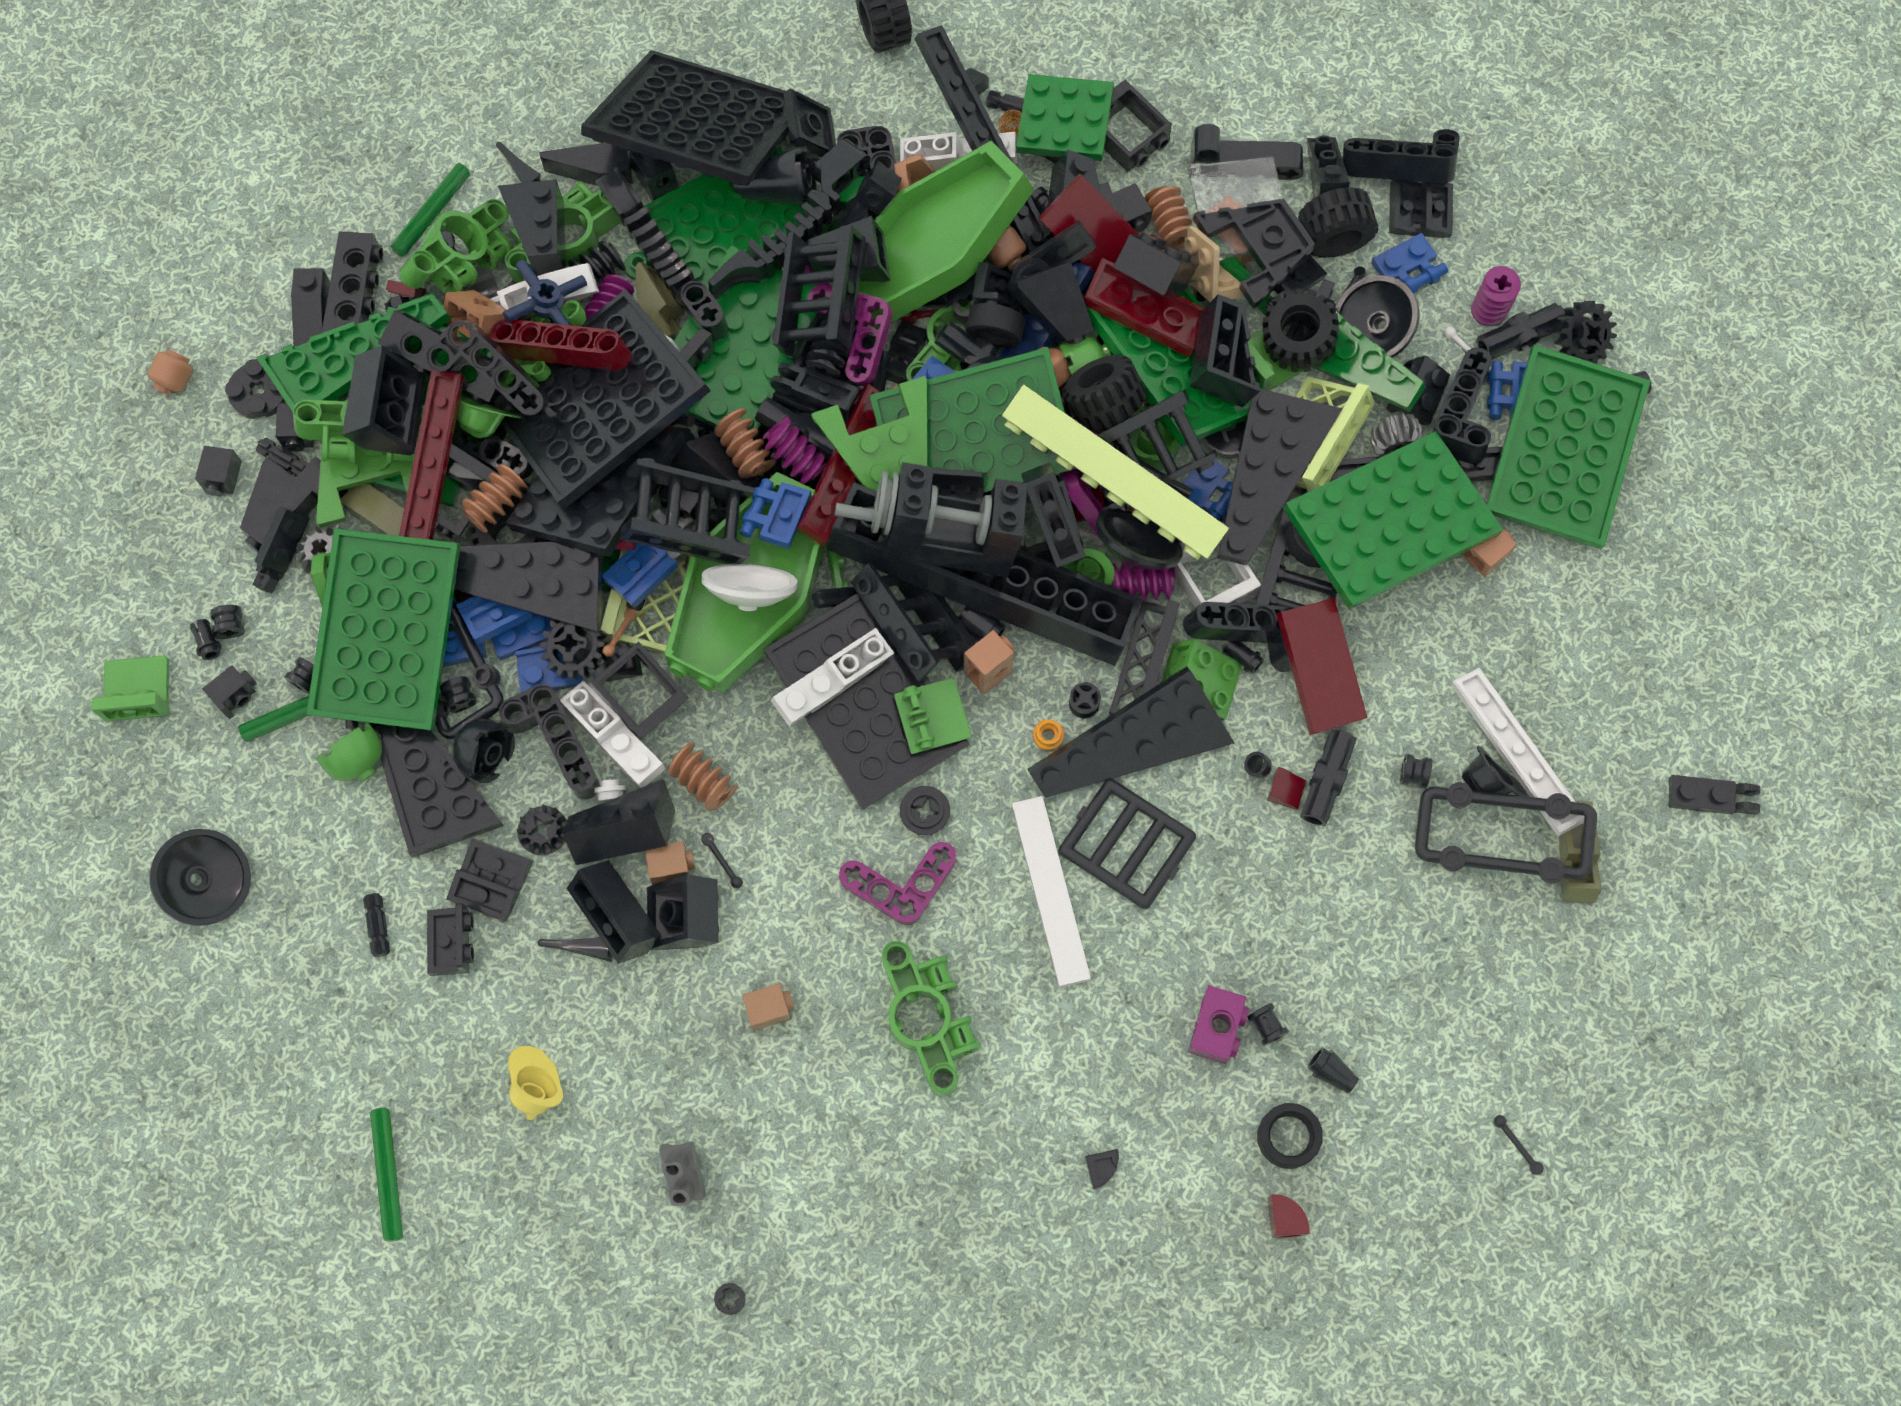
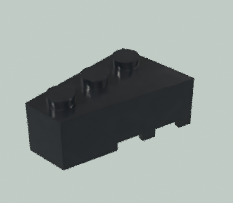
M1218 294L1201 311L1189 385L1191 388L1240 407H1244L1260 392L1259 382H1255L1253 367L1256 364L1254 356H1250L1248 341L1251 339L1244 304Z

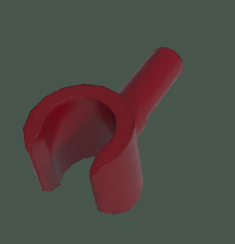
M939 309L913 310L909 312L912 313L910 316L901 317V320L913 325L918 319L932 317Z

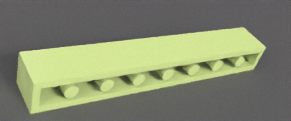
M1024 384L1002 416L1007 420L1004 425L1017 435H1020L1022 431L1033 438L1030 444L1043 453H1046L1049 449L1057 454L1058 457L1055 460L1057 463L1069 471L1073 467L1084 473L1081 479L1096 489L1100 484L1109 491L1106 497L1121 507L1124 502L1135 509L1132 515L1146 525L1150 520L1160 526L1157 531L1160 535L1171 542L1175 538L1186 545L1183 551L1196 560H1199L1201 556L1208 559L1229 528Z

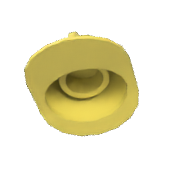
M519 1046L514 1049L508 1058V1068L511 1077L510 1101L513 1106L525 1113L527 1120H533L537 1115L561 1103L563 1090L560 1085L558 1071L555 1064L539 1048Z

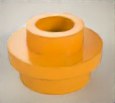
M1043 720L1035 726L1033 740L1042 750H1055L1064 740V730L1054 720ZM1051 731L1054 734V738L1046 740L1042 736L1043 733Z

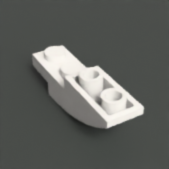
M957 132L900 139V162L910 156L922 155L935 171L972 151L966 139L959 138ZM1016 132L1000 133L999 136L1013 163H1017Z
M588 263L537 276L539 280H552L558 286L580 275L585 277L587 286L565 296L563 304L571 300L579 301L599 292L591 266ZM522 281L497 291L498 296L490 300L508 310L527 301V293L530 287L526 281ZM531 312V313H529V314H527V315H524V316H522V317H520V318H518V319H516V320H525V319H528V318L532 317V316L534 315V313Z
M875 628L827 659L823 665L775 695L771 702L788 726H791L850 688L890 658L894 652Z
M584 680L560 700L581 727L624 774L628 775L640 788L647 786L666 769L663 763L629 730L621 718Z

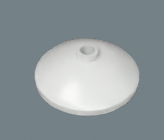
M725 564L710 567L702 573V584L709 592L729 604L737 605L740 610L755 611L757 607L773 605L788 598L797 590V579L792 574L767 566Z

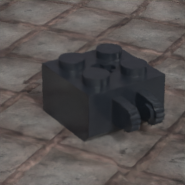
M1142 232L1141 235H1129L1113 268L1164 296H1181L1189 285L1199 264L1191 260L1193 256L1191 253L1179 247L1174 249L1165 246L1167 240L1153 233L1149 235Z

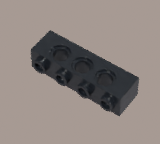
M339 231L322 333L351 322L359 324L368 321L369 315L374 314L375 300L372 297L373 289H377L379 286L377 264L383 261V247L379 245L374 233ZM358 290L356 293L350 294L352 291ZM354 316L352 319L346 320L348 317Z
M397 310L393 312L378 344L384 346L403 359L404 357L414 363L413 367L419 372L429 375L433 369L426 363V351L443 332L402 310ZM413 336L419 337L422 341V349L419 353L414 352L410 346ZM443 348L439 349L438 352H437V360H438V354H439L440 351H442V350L445 351V352H447V351L444 350ZM480 353L482 362L490 365L493 358ZM464 358L455 368L446 371L461 373L465 376V369L471 364ZM506 370V371L504 372V374H503V381H504V382H505V380H506V378H507V376H508L510 370ZM479 372L474 382L469 381L466 376L464 377L462 389L469 392L467 395L469 398L481 404H484L485 401L493 402L496 400L499 391Z

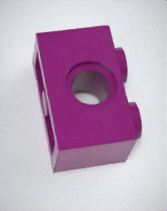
M1208 985L1203 996L1188 1053L1222 1064H1226L1230 1057L1236 1058L1241 1039L1236 1038L1238 1026L1244 1027L1249 1013V1008L1244 1006L1246 997ZM1212 1020H1224L1228 1025V1032L1223 1034L1217 1033L1212 1027Z

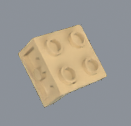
M1195 226L1188 227L1187 238H1185L1184 242L1185 250L1193 255L1191 260L1199 264L1189 284L1210 302L1218 294L1232 300L1244 297L1239 289L1240 282L1219 265V246Z

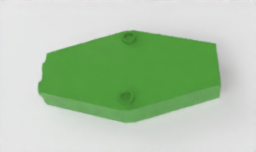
M989 141L899 191L875 220L884 232L890 281H860L859 293L885 300L892 308L893 318L891 322L966 282L974 275L978 269V263L984 261L1033 193L1034 189L1025 174L992 141ZM879 307L877 311L873 310L872 315L876 318L878 315H883L884 311ZM868 324V326H867V327H872V328H874V329H876V330L880 329V328H879L878 326H876L875 324H874V327H873L872 325H870V324Z
M776 472L769 479L774 483L771 489L774 492H778L781 482L810 490L811 495L815 491L779 472ZM752 496L739 506L737 539L740 543L750 545V557L741 564L767 566L788 572L797 579V590L788 598L773 605L757 607L755 611L740 610L737 605L729 604L709 592L702 584L703 571L710 567L725 564L693 556L690 557L664 655L669 670L681 678H685L687 675L697 680L696 683L701 688L710 692L715 689L723 694L765 655L764 648L783 638L803 620L809 610L824 545L821 546L800 530L797 531L790 549L761 541L759 536L761 528L754 529L751 538L742 536L740 534L743 526L742 518L752 505ZM765 505L761 514L767 516L772 505ZM726 518L710 532L711 536L724 538Z

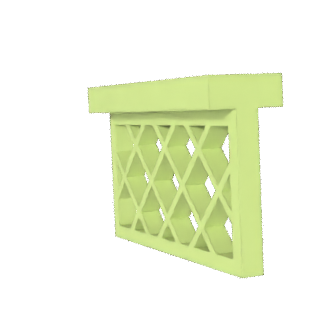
M1307 376L1295 397L1307 400L1310 390L1316 388L1323 390L1324 394L1310 401L1322 404L1328 402L1329 405L1333 406L1331 400L1343 395L1349 397L1346 403L1337 406L1343 408L1296 486L1305 488L1310 492L1329 483L1375 404L1368 385L1358 383L1353 388Z
M622 550V551H621L620 558H621L628 550ZM683 561L678 564L679 567L675 571L679 570L685 579L686 571L683 567L687 564ZM665 579L662 584L668 593L656 600H653L649 594L646 597L649 604L643 606L641 611H636L637 619L635 621L642 632L633 637L622 634L618 642L623 644L629 642L634 646L639 641L645 649L665 654L667 645L655 643L650 633L664 626L670 634L671 627L668 623L674 620L675 613L665 618L657 605L672 598L677 606L679 599L676 595L682 591L683 585L672 590ZM612 588L601 630L608 634L602 642L607 643L611 642L625 619L624 612L628 608L626 600ZM653 608L660 622L646 629L639 615Z

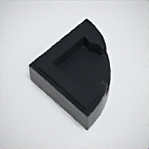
M1118 1149L1085 1156L1093 1190L1105 1185L1114 1175L1119 1162Z

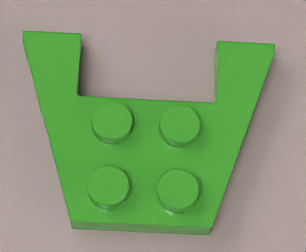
M926 376L898 384L907 412L906 417L853 435H848L838 405L810 414L813 421L820 427L828 441L834 446L862 486L877 491L881 471H887V477L891 478L893 472L899 474L902 462L927 466Z
M321 449L316 517L319 528L347 521L339 495L341 490L402 475L407 493L413 463L393 461L392 464H387V453L369 456L356 451L355 463L350 462L349 459L329 458L328 461H323Z

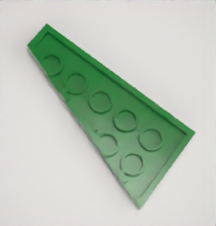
M433 293L403 303L397 308V310H402L436 329L451 320V317ZM394 311L384 315L380 312L370 315V320L359 324L351 322L312 336L307 343L296 347L290 344L282 347V352L271 356L263 354L256 358L292 412L294 406L302 400L335 401L350 390L355 356L381 346L378 343ZM413 336L410 341V346H414L416 343L421 341V339L417 336Z

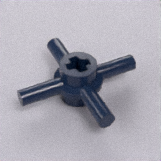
M526 260L519 261L516 264V268L530 288L527 293V301L503 312L506 322L510 323L533 312L540 318L551 317L555 324L570 325L561 312L564 297L586 287L587 281L585 277L580 275L558 286L549 279L539 280Z

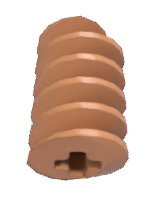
M1176 186L1158 187L1145 195V200L1152 210L1151 218L1155 223L1154 227L1158 232V236L1167 240L1165 246L1182 249L1185 247L1184 242L1185 238H1187V228L1192 224V219L1187 216L1189 212L1187 207L1183 206L1185 200L1180 196L1181 189Z
M745 408L737 409L725 416L717 424L714 432L717 437H721L720 442L723 447L727 448L726 453L728 456L733 458L732 463L734 467L739 468L738 473L740 477L751 478L770 470L776 461L775 459L765 461V458L771 452L770 450L766 451V449L759 450L765 443L764 440H753L759 433L757 428L747 430L753 421L751 418L741 419L747 413Z
M503 464L497 466L499 475L493 472L488 475L490 483L482 481L479 484L482 492L478 490L470 492L473 501L467 498L462 500L464 510L461 509V511L472 524L484 533L488 532L484 524L485 521L494 525L497 523L493 516L494 512L504 516L506 513L502 505L506 504L513 508L515 505L511 496L514 495L522 499L523 495L519 488L529 489L511 468Z
M692 741L685 745L673 758L669 774L673 778L678 777V783L681 786H687V791L690 794H696L698 802H705V808L708 811H713L723 806L734 795L738 783L728 787L727 785L731 779L730 775L719 779L722 768L719 766L711 771L709 768L713 760L708 758L701 762L700 760L704 755L703 750H699L694 754L691 753L695 747V743Z

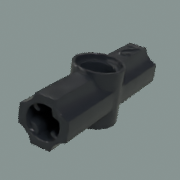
M1553 303L1528 315L1526 312L1518 313L1509 318L1503 326L1478 336L1476 340L1478 348L1488 351L1492 360L1515 349L1521 352L1525 346L1530 348L1538 343L1541 338L1554 333V329L1561 327L1557 318L1566 317L1564 309L1561 305Z
M951 320L940 330L934 342L957 359L962 370H965L973 362L983 357L997 355L996 348L990 342L982 338L972 337Z
M767 397L758 409L754 418L755 421L771 429L781 419L788 417L791 420L789 428L797 426L800 429L797 437L805 435L808 438L805 446L813 444L816 447L814 455L822 453L824 455V462L828 463L835 448L828 441L820 427L813 421L811 415L808 413L796 414Z
M1333 729L1330 731L1321 759L1317 760L1313 770L1314 774L1309 781L1310 789L1300 817L1305 821L1315 825L1326 826L1334 807L1335 799L1340 795L1348 774L1346 768L1357 740L1351 733Z

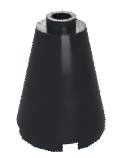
M800 146L770 157L748 186L734 185L735 192L737 194L740 193L742 199L799 206H802L805 202L809 204L807 194L817 190V182L811 175L814 168L812 157H806L804 153L809 151L806 146Z

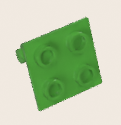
M954 677L916 687V685L904 688V691L894 694L911 754L972 738Z

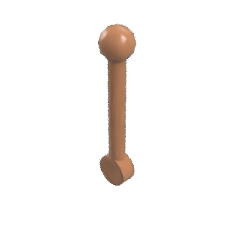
M627 609L624 612V621L609 645L603 647L605 656L611 657L614 655V647L630 622L637 619V612L634 609Z

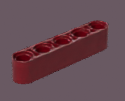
M502 319L493 325L490 332L491 338L512 359L620 370L629 364L632 357L630 349L616 331L610 329L514 320L507 323L505 319Z

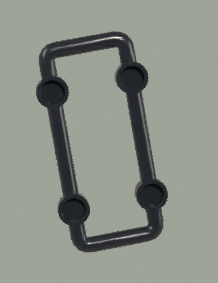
M455 591L450 622L475 668L472 676L474 684L487 691L491 702L450 727L447 721L449 712L445 706L446 702L438 699L435 725L442 737L446 739H454L456 734L468 722L474 719L490 718L499 711L501 704L504 702L503 694L498 686L501 680L500 672L497 668L486 664L456 606L461 600L459 594Z
M1462 782L1454 783L1449 788L1429 787L1424 790L1420 797L1415 852L1421 860L1439 863L1450 872L1459 871L1463 867L1539 875L1544 882L1550 884L1557 883L1562 878L1581 880L1591 873L1593 867L1598 820L1597 812L1590 804L1570 801L1565 794L1555 793L1546 799L1473 791L1467 784ZM1433 799L1448 800L1451 806L1458 809L1465 808L1470 803L1546 811L1551 818L1556 820L1564 819L1569 814L1584 816L1579 867L1565 866L1559 859L1554 857L1546 858L1539 863L1465 854L1457 846H1448L1442 851L1428 849Z

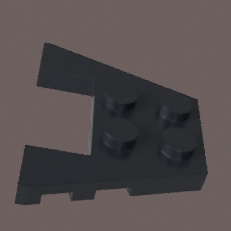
M1284 198L1250 203L1244 208L1231 209L1230 207L1219 208L1217 212L1205 213V210L1198 211L1193 216L1194 223L1208 238L1233 228L1261 268L1262 272L1240 282L1239 286L1240 291L1253 309L1313 251L1315 246L1314 241Z

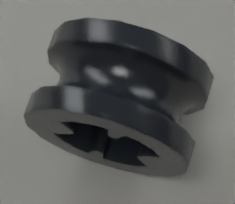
M734 1283L721 1285L714 1296L717 1309L727 1315L740 1312L746 1301L744 1291ZM731 1289V1293L737 1291L739 1294V1298L735 1300L736 1306L732 1309H729L727 1304L725 1307L721 1304V1300L725 1298L724 1291Z

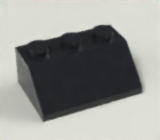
M382 345L356 355L342 436L365 450L409 456L415 454L427 375L419 372L411 364Z

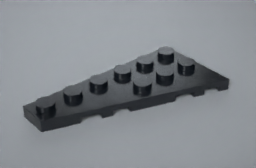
M1260 389V392L1250 400L1224 525L1229 529L1220 540L1217 559L1247 566L1343 408Z
M556 542L460 547L454 591H460L480 599H487L504 606L558 620L568 625H575L601 634V554Z
M1186 666L1027 770L1046 798L1099 783L1109 778L1113 779L1235 743L1193 673Z
M370 723L382 743L381 762L406 846L412 858L504 826L466 775L457 768L454 759L432 731Z

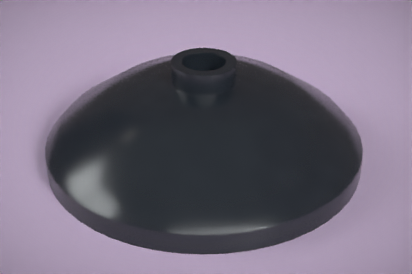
M1386 275L1370 276L1357 281L1341 295L1334 309V314L1337 311L1348 323L1358 328L1370 341L1379 345L1391 358L1401 353L1412 341L1420 318L1418 301L1412 290L1399 279ZM1385 321V326L1382 329H1378L1379 323Z
M1107 509L1098 515L1095 527L1099 538L1109 551L1124 564L1149 570H1165L1179 564L1183 556V549L1176 538L1171 542L1157 532L1160 526L1150 520L1146 525L1133 516V512L1122 509Z
M192 829L170 838L155 854L149 871L150 890L160 909L172 919L191 926L212 925L231 916L239 909L247 897L251 882L250 866L243 850L228 836L209 829ZM193 874L201 877L202 882L200 885L192 884L191 876Z

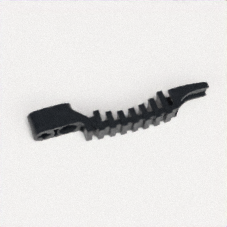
M849 139L842 140L815 164L811 174L821 184V191L818 194L814 191L807 194L809 204L805 202L801 206L803 215L798 212L794 216L796 226L790 221L784 226L787 235L780 229H777L774 232L776 243L768 235L762 237L763 249L753 239L748 241L749 254L741 249L724 263L708 281L709 291L715 300L734 285L744 282L760 283L765 277L768 280L773 277L774 270L780 271L783 269L785 260L784 249L787 245L789 232H794L806 243L807 240L814 238V234L817 236L823 232V225L828 226L832 223V214L837 216L840 213L841 196L838 194L867 169L871 159L870 156Z
M618 167L595 180L597 186L616 212L622 225L626 226L630 237L634 239L635 244L641 249L646 260L648 259L653 270L655 269L658 277L663 280L664 285L670 290L674 299H677L680 307L686 310L699 330L704 328L712 334L713 341L723 339L728 332V324L722 308L708 288L702 282L695 280L691 269L686 266L683 259H680L671 243L667 242L662 230H659L654 218H651L648 208L643 205L642 200Z

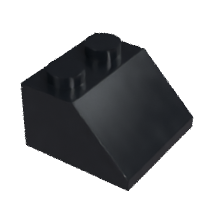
M686 874L647 887V915L661 934L651 950L702 948L719 943L718 879Z

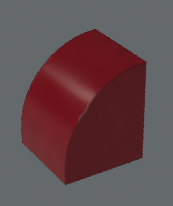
M1271 1194L1267 1197L1272 1238L1301 1237L1310 1234L1307 1216L1294 1200L1278 1194Z

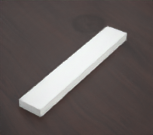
M1480 668L1452 681L1451 685L1529 797L1548 799L1549 796L1555 793L1565 794L1570 801L1575 802ZM1540 811L1557 836L1584 823V816L1569 814L1564 819L1556 820L1551 818L1546 811Z
M1043 796L1012 803V810L1058 986L1061 988L1090 981L1088 965Z

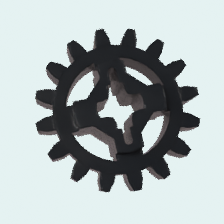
M1595 301L1574 302L1573 307H1566L1564 309L1566 317L1557 318L1561 327L1554 329V332L1560 334V338L1554 341V344L1562 345L1560 353L1598 364V359L1607 358L1605 350H1613L1614 348L1610 343V339L1617 338V334L1611 332V328L1615 327L1617 323L1609 321L1613 313L1611 311H1604L1605 305L1595 304ZM1584 314H1590L1592 317H1584ZM1587 349L1588 352L1582 353L1579 350Z
M551 620L549 623L553 628L552 631H543L542 633L548 639L547 642L540 643V647L547 650L541 658L550 662L547 666L549 670L557 671V675L564 679L568 676V678L577 681L579 674L587 679L589 678L588 670H596L599 668L596 664L597 661H606L607 659L601 654L603 647L608 645L602 642L608 636L603 630H601V634L588 630L592 638L588 639L583 628L563 622L557 624ZM558 653L563 655V661L566 662V665L561 662Z

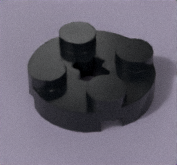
M251 359L237 369L225 386V392L232 407L237 413L249 419L272 416L277 413L278 403H286L257 359ZM263 385V394L256 393L254 396L251 395L254 386Z

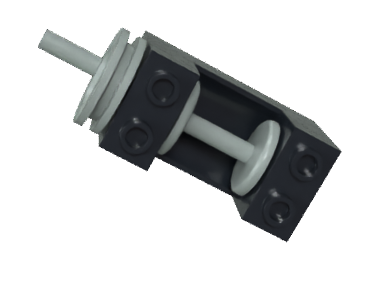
M902 462L899 474L893 472L891 478L887 477V471H881L874 509L836 503V516L871 521L872 533H877L879 527L882 528V534L886 535L884 557L1008 577L1023 539L1027 484L996 478L991 494L985 495L982 502L938 495L937 486L932 485L933 467Z

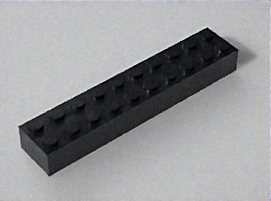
M853 483L844 504L874 509L877 491ZM842 516L837 517L831 530L827 550L864 565L872 562L878 571L1113 666L1116 665L1126 645L1142 601L1139 597L1060 566L1057 568L1055 563L1020 549L1017 551L1008 577L884 557L886 535L882 534V528L879 527L877 533H872L871 521Z

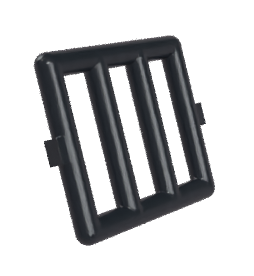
M1109 778L1104 781L1087 807L1083 806L1077 814L1076 819L1078 821L1060 845L1059 854L1142 909H1148L1169 879L1172 881L1180 868L1177 866L1195 841L1196 833L1116 780ZM1114 794L1128 804L1089 859L1074 849V847L1109 796ZM1139 810L1153 819L1154 822L1118 875L1115 876L1101 867V864ZM1164 828H1166L1181 839L1143 894L1127 883Z

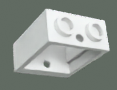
M1183 542L1180 543L1183 549L1186 545ZM1183 551L1179 564L1174 566L1175 577L1195 608L1203 602L1243 604L1257 597L1261 588V584L1248 564L1246 566L1227 561L1240 583L1205 601L1183 566L1184 563L1193 559V557Z

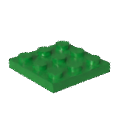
M1028 74L1016 143V153L1062 157L1067 150H1071L1094 161H1103L1114 82Z

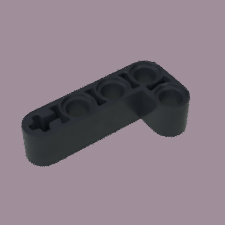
M1202 124L1196 127L1193 133L1191 173L1195 178L1206 176V178L1228 179V176H1235V179H1257V177H1264V179L1297 180L1304 174L1303 146L1297 142L1220 140V128L1218 126Z
M871 126L846 130L839 134L837 144L844 139H849L870 156L869 171L879 161L895 173V154L891 134L887 128Z
M1441 129L1434 133L1432 143L1351 138L1343 143L1342 159L1347 175L1351 177L1448 183L1455 178L1460 136L1454 130Z
M461 320L453 322L426 351V363L431 369L439 372L455 368L465 358L525 415L538 414L548 406L549 397L545 389L473 321ZM461 326H465L470 332V339L467 343L461 342L457 336L458 329ZM441 348L449 354V362L446 365L440 364L437 360V352ZM484 348H488L493 353V361L490 365L484 364L480 358V353ZM506 370H510L516 375V383L513 387L507 386L503 381V374ZM521 388H523V393H519L517 395L515 394L516 391H519ZM536 394L535 402L537 405L530 407L527 404L530 400L527 395Z
M1471 348L1465 353L1432 430V433L1436 431L1455 459L1469 464H1478L1485 458L1491 440V433L1486 427L1468 420L1484 385L1492 360L1489 352L1483 348Z
M1203 602L1186 615L1183 620L1184 631L1194 639L1267 643L1272 666L1280 672H1289L1291 670L1276 613L1291 610L1295 607Z
M545 684L536 685L507 699L501 704L499 716L502 722L510 727L508 728L510 732L519 734L538 725L540 726L570 789L576 797L587 800L597 794L594 793V788L600 787L599 780L552 687ZM551 698L549 705L538 707L541 699ZM517 711L523 712L520 719L509 721L512 713ZM556 724L565 725L560 733H550L552 727ZM575 750L578 752L573 760H563L565 753ZM580 770L587 781V785L583 787L575 773Z

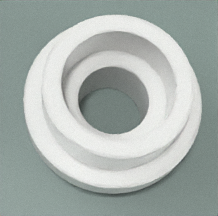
M619 779L600 781V787L594 788V793L598 794V801L611 800L622 796L623 790H626V785H619Z

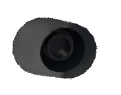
M1478 745L1479 755L1462 772V779L1471 790L1500 794L1513 792L1519 796L1529 797L1522 785Z

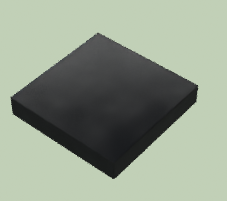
M790 88L783 93L790 143L799 147L806 146L809 152L823 157L836 146L831 108Z

